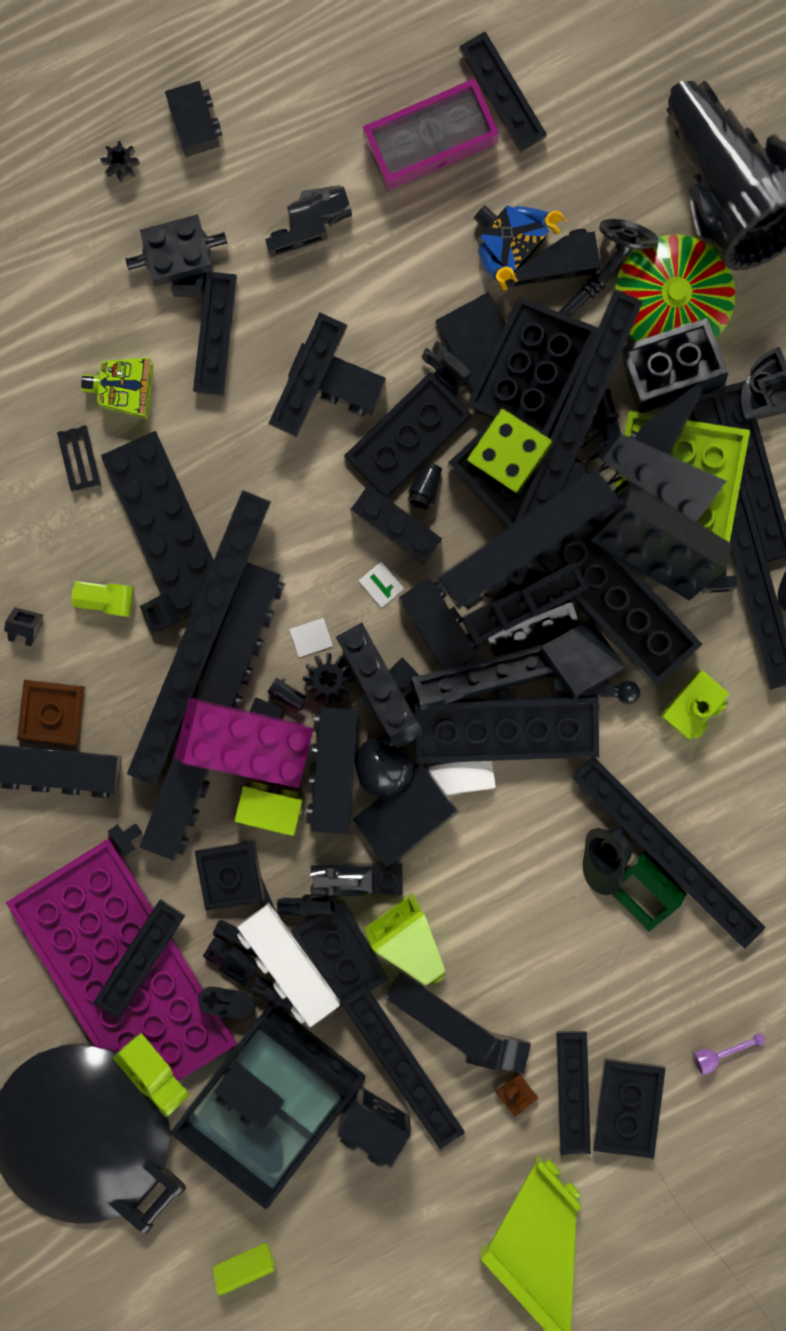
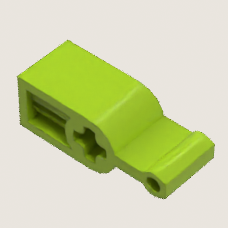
M142 1033L134 1037L112 1057L143 1094L150 1097L165 1117L169 1116L190 1096L188 1091L175 1079L168 1064Z

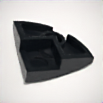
M777 347L765 353L750 368L751 374L746 383H743L740 400L745 421L786 413V361L780 347Z

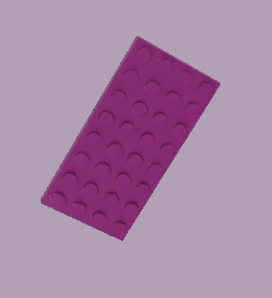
M111 838L106 839L6 902L95 1047L101 1049L105 1047L119 1052L134 1037L142 1033L171 1068L175 1079L180 1081L237 1045V1040L222 1017L207 1014L200 1009L198 995L204 987L173 937L119 1019L93 1003L154 909Z

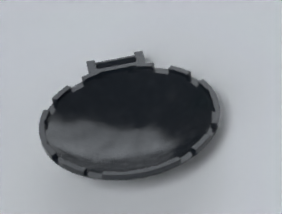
M65 1044L44 1052L41 1051L26 1060L10 1075L0 1091V1173L6 1183L23 1202L41 1214L53 1219L76 1224H89L122 1216L141 1233L147 1234L153 1228L155 1219L175 1196H180L186 1190L183 1181L165 1167L171 1141L169 1116L165 1117L150 1097L143 1094L112 1058L117 1052L111 1049L85 1046V1044ZM160 1182L166 1189L145 1214L142 1213L137 1207Z

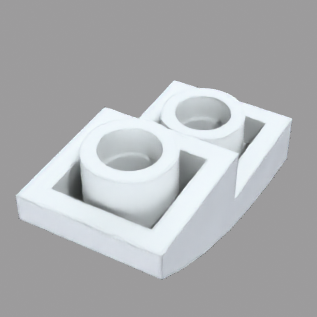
M492 761L455 762L427 767L447 796L496 788Z

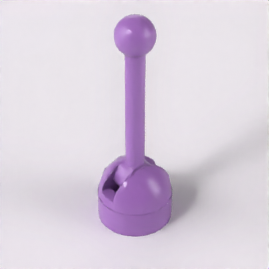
M760 1033L755 1034L753 1039L718 1053L710 1049H701L693 1052L697 1068L702 1075L708 1074L716 1069L720 1058L755 1044L761 1046L765 1043V1037Z

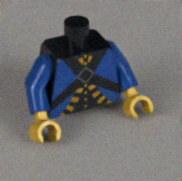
M484 205L473 218L485 229L478 241V253L483 270L498 281L503 291H506L508 288L505 281L508 279H513L515 282L518 281L514 272L522 267L544 242L549 233L547 228L549 227L554 234H560L561 230L555 224L559 221L566 223L567 219L557 210L547 212L537 208L525 206L511 207L509 205L497 216Z

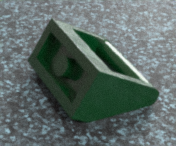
M644 850L624 869L622 883L634 875L664 907L651 918L621 887L611 895L650 932L681 906L687 893Z

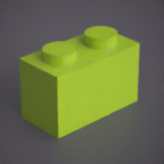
M251 781L250 786L244 785L234 822L294 836L304 800L298 797L299 792L281 788L280 793L268 790V784Z

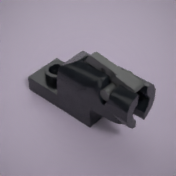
M337 185L303 190L299 200L287 207L293 230L288 232L287 229H280L272 232L270 238L265 239L270 257L328 240L324 224L331 226L352 216L344 186Z
M383 863L311 865L310 877H313V884L310 886V896L402 895V863H395L390 868H386Z

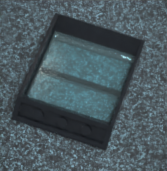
M270 1002L169 1133L265 1210L269 1208L345 1108L366 1076L283 1009L271 1007L272 1003ZM236 1061L285 1100V1103L263 1131L258 1127L252 1131L239 1120L242 1115L232 1107L230 1111H227L215 1101L218 1095L214 1093V1089Z

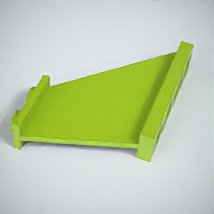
M538 1155L490 1244H485L479 1250L482 1262L545 1331H571L577 1211L582 1208L579 1199L581 1193L570 1181L566 1184L558 1176L561 1171L550 1159L544 1161Z

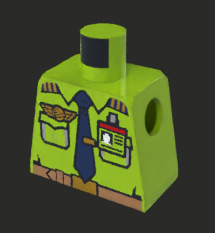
M146 357L101 361L99 375H82L81 390L82 392L98 393L97 404L101 408L148 420L154 363L150 358Z

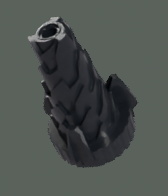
M680 81L671 88V95L668 99L669 107L666 110L678 128L674 133L682 143L686 160L696 174L693 176L696 184L689 188L697 235L700 240L712 244L724 265L730 270L743 271L767 263L786 252V142L773 134L766 139V146L763 148L752 130L748 127L744 129L730 108L726 111L706 81L698 85L695 81Z

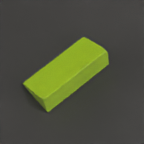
M268 1243L260 1244L213 1267L218 1296L225 1295L274 1272L276 1260Z

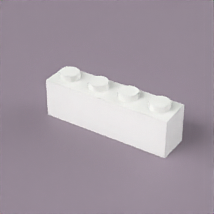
M269 903L238 925L237 928L240 932L237 936L246 949L252 947L258 955L255 959L256 963L265 974L270 972L276 980L273 984L274 988L283 999L286 997L290 999L294 1005L291 1011L301 1024L306 1022L311 1027L340 1006L338 997Z

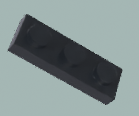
M568 599L537 617H531L507 631L503 630L488 638L495 657L529 648L564 634L580 624L571 599Z

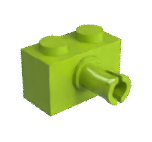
M697 670L661 712L659 717L686 740H691L693 737L698 739L708 728L709 725L706 724V721L712 714L718 716L727 706L728 702L725 699L730 693L703 670Z

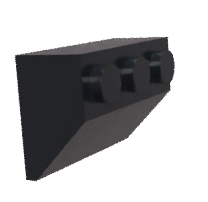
M708 318L625 345L621 352L629 388L639 413L671 404L697 384L703 386L702 393L723 387L726 384L728 369Z

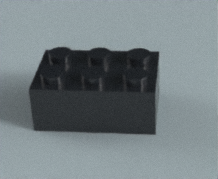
M360 1085L340 1114L337 1136L341 1138L340 1142L345 1147L356 1151L358 1148L367 1153V1159L375 1165L383 1167L385 1164L392 1168L411 1136L410 1115Z

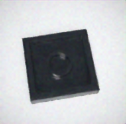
M592 619L548 642L540 649V652L573 699L583 695L625 669V665Z
M255 840L194 851L205 910L257 903L266 900Z

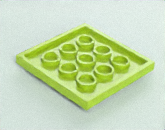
M629 411L624 435L629 437L632 431L638 433L640 427L655 415ZM688 420L670 456L727 481L697 523L730 542L750 430ZM623 477L616 481L615 488L625 480Z

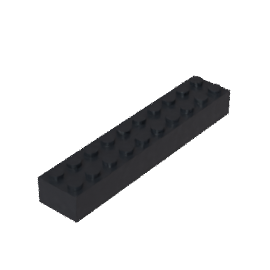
M492 421L448 462V467L493 516L508 529L514 524L536 470L518 495L467 460L493 423ZM587 521L586 523L589 528L572 540L565 536L560 540L563 546L545 558L540 553L534 559L547 573L572 561H576L589 588L571 599L592 619L594 624L652 686H659L703 644L625 561L590 541L593 526Z

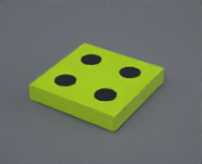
M502 409L467 460L519 495L554 443Z

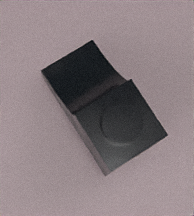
M491 1032L500 1039L484 1065H480L465 1054V1062L468 1064L492 1070L504 1069L524 1073L531 1042Z

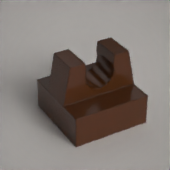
M517 1073L496 1090V1094L514 1117L539 1099L520 1073Z

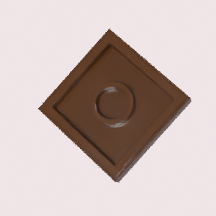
M24 680L17 740L79 746L86 686Z

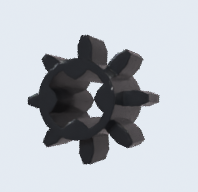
M118 141L117 146L113 148L106 146L107 157L100 158V161L103 165L109 166L105 171L107 176L111 177L113 174H116L120 182L127 175L135 177L133 167L140 165L138 158L131 157L135 153L134 147L130 146L125 149L121 141ZM120 158L121 160L125 159L126 162L121 165L120 163L116 164L115 160Z

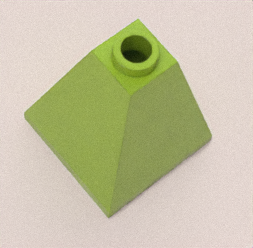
M413 893L409 894L364 928L369 943L376 953L423 984L428 985L430 983L434 985L444 978L445 967L425 914Z

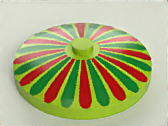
M671 234L659 236L655 247L635 249L623 263L614 286V290L616 289L643 301L629 334V337L634 342L708 318L715 339H717L729 323L735 305V284L730 269L724 265L713 247L702 240L687 235Z

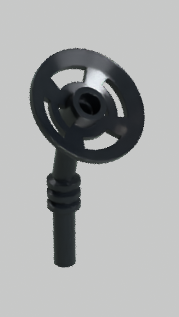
M605 219L601 221L599 225L600 232L616 243L615 247L617 250L597 275L593 274L591 276L592 280L588 279L586 281L587 285L582 284V290L558 312L572 316L590 298L594 299L596 297L595 293L599 294L601 292L600 289H605V283L633 249L655 247L658 243L657 235L648 228L634 222L621 219ZM638 235L641 236V237L644 238L646 241H641V239L638 238L637 236H638Z

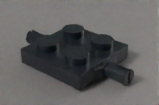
M197 214L141 229L140 233L143 241L142 254L125 258L129 271L146 266L155 287L213 271L210 261V248L228 244L225 232L207 236L202 229Z

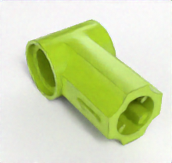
M75 581L71 594V606L80 609L103 611L104 614L130 617L134 587L111 583L100 585Z

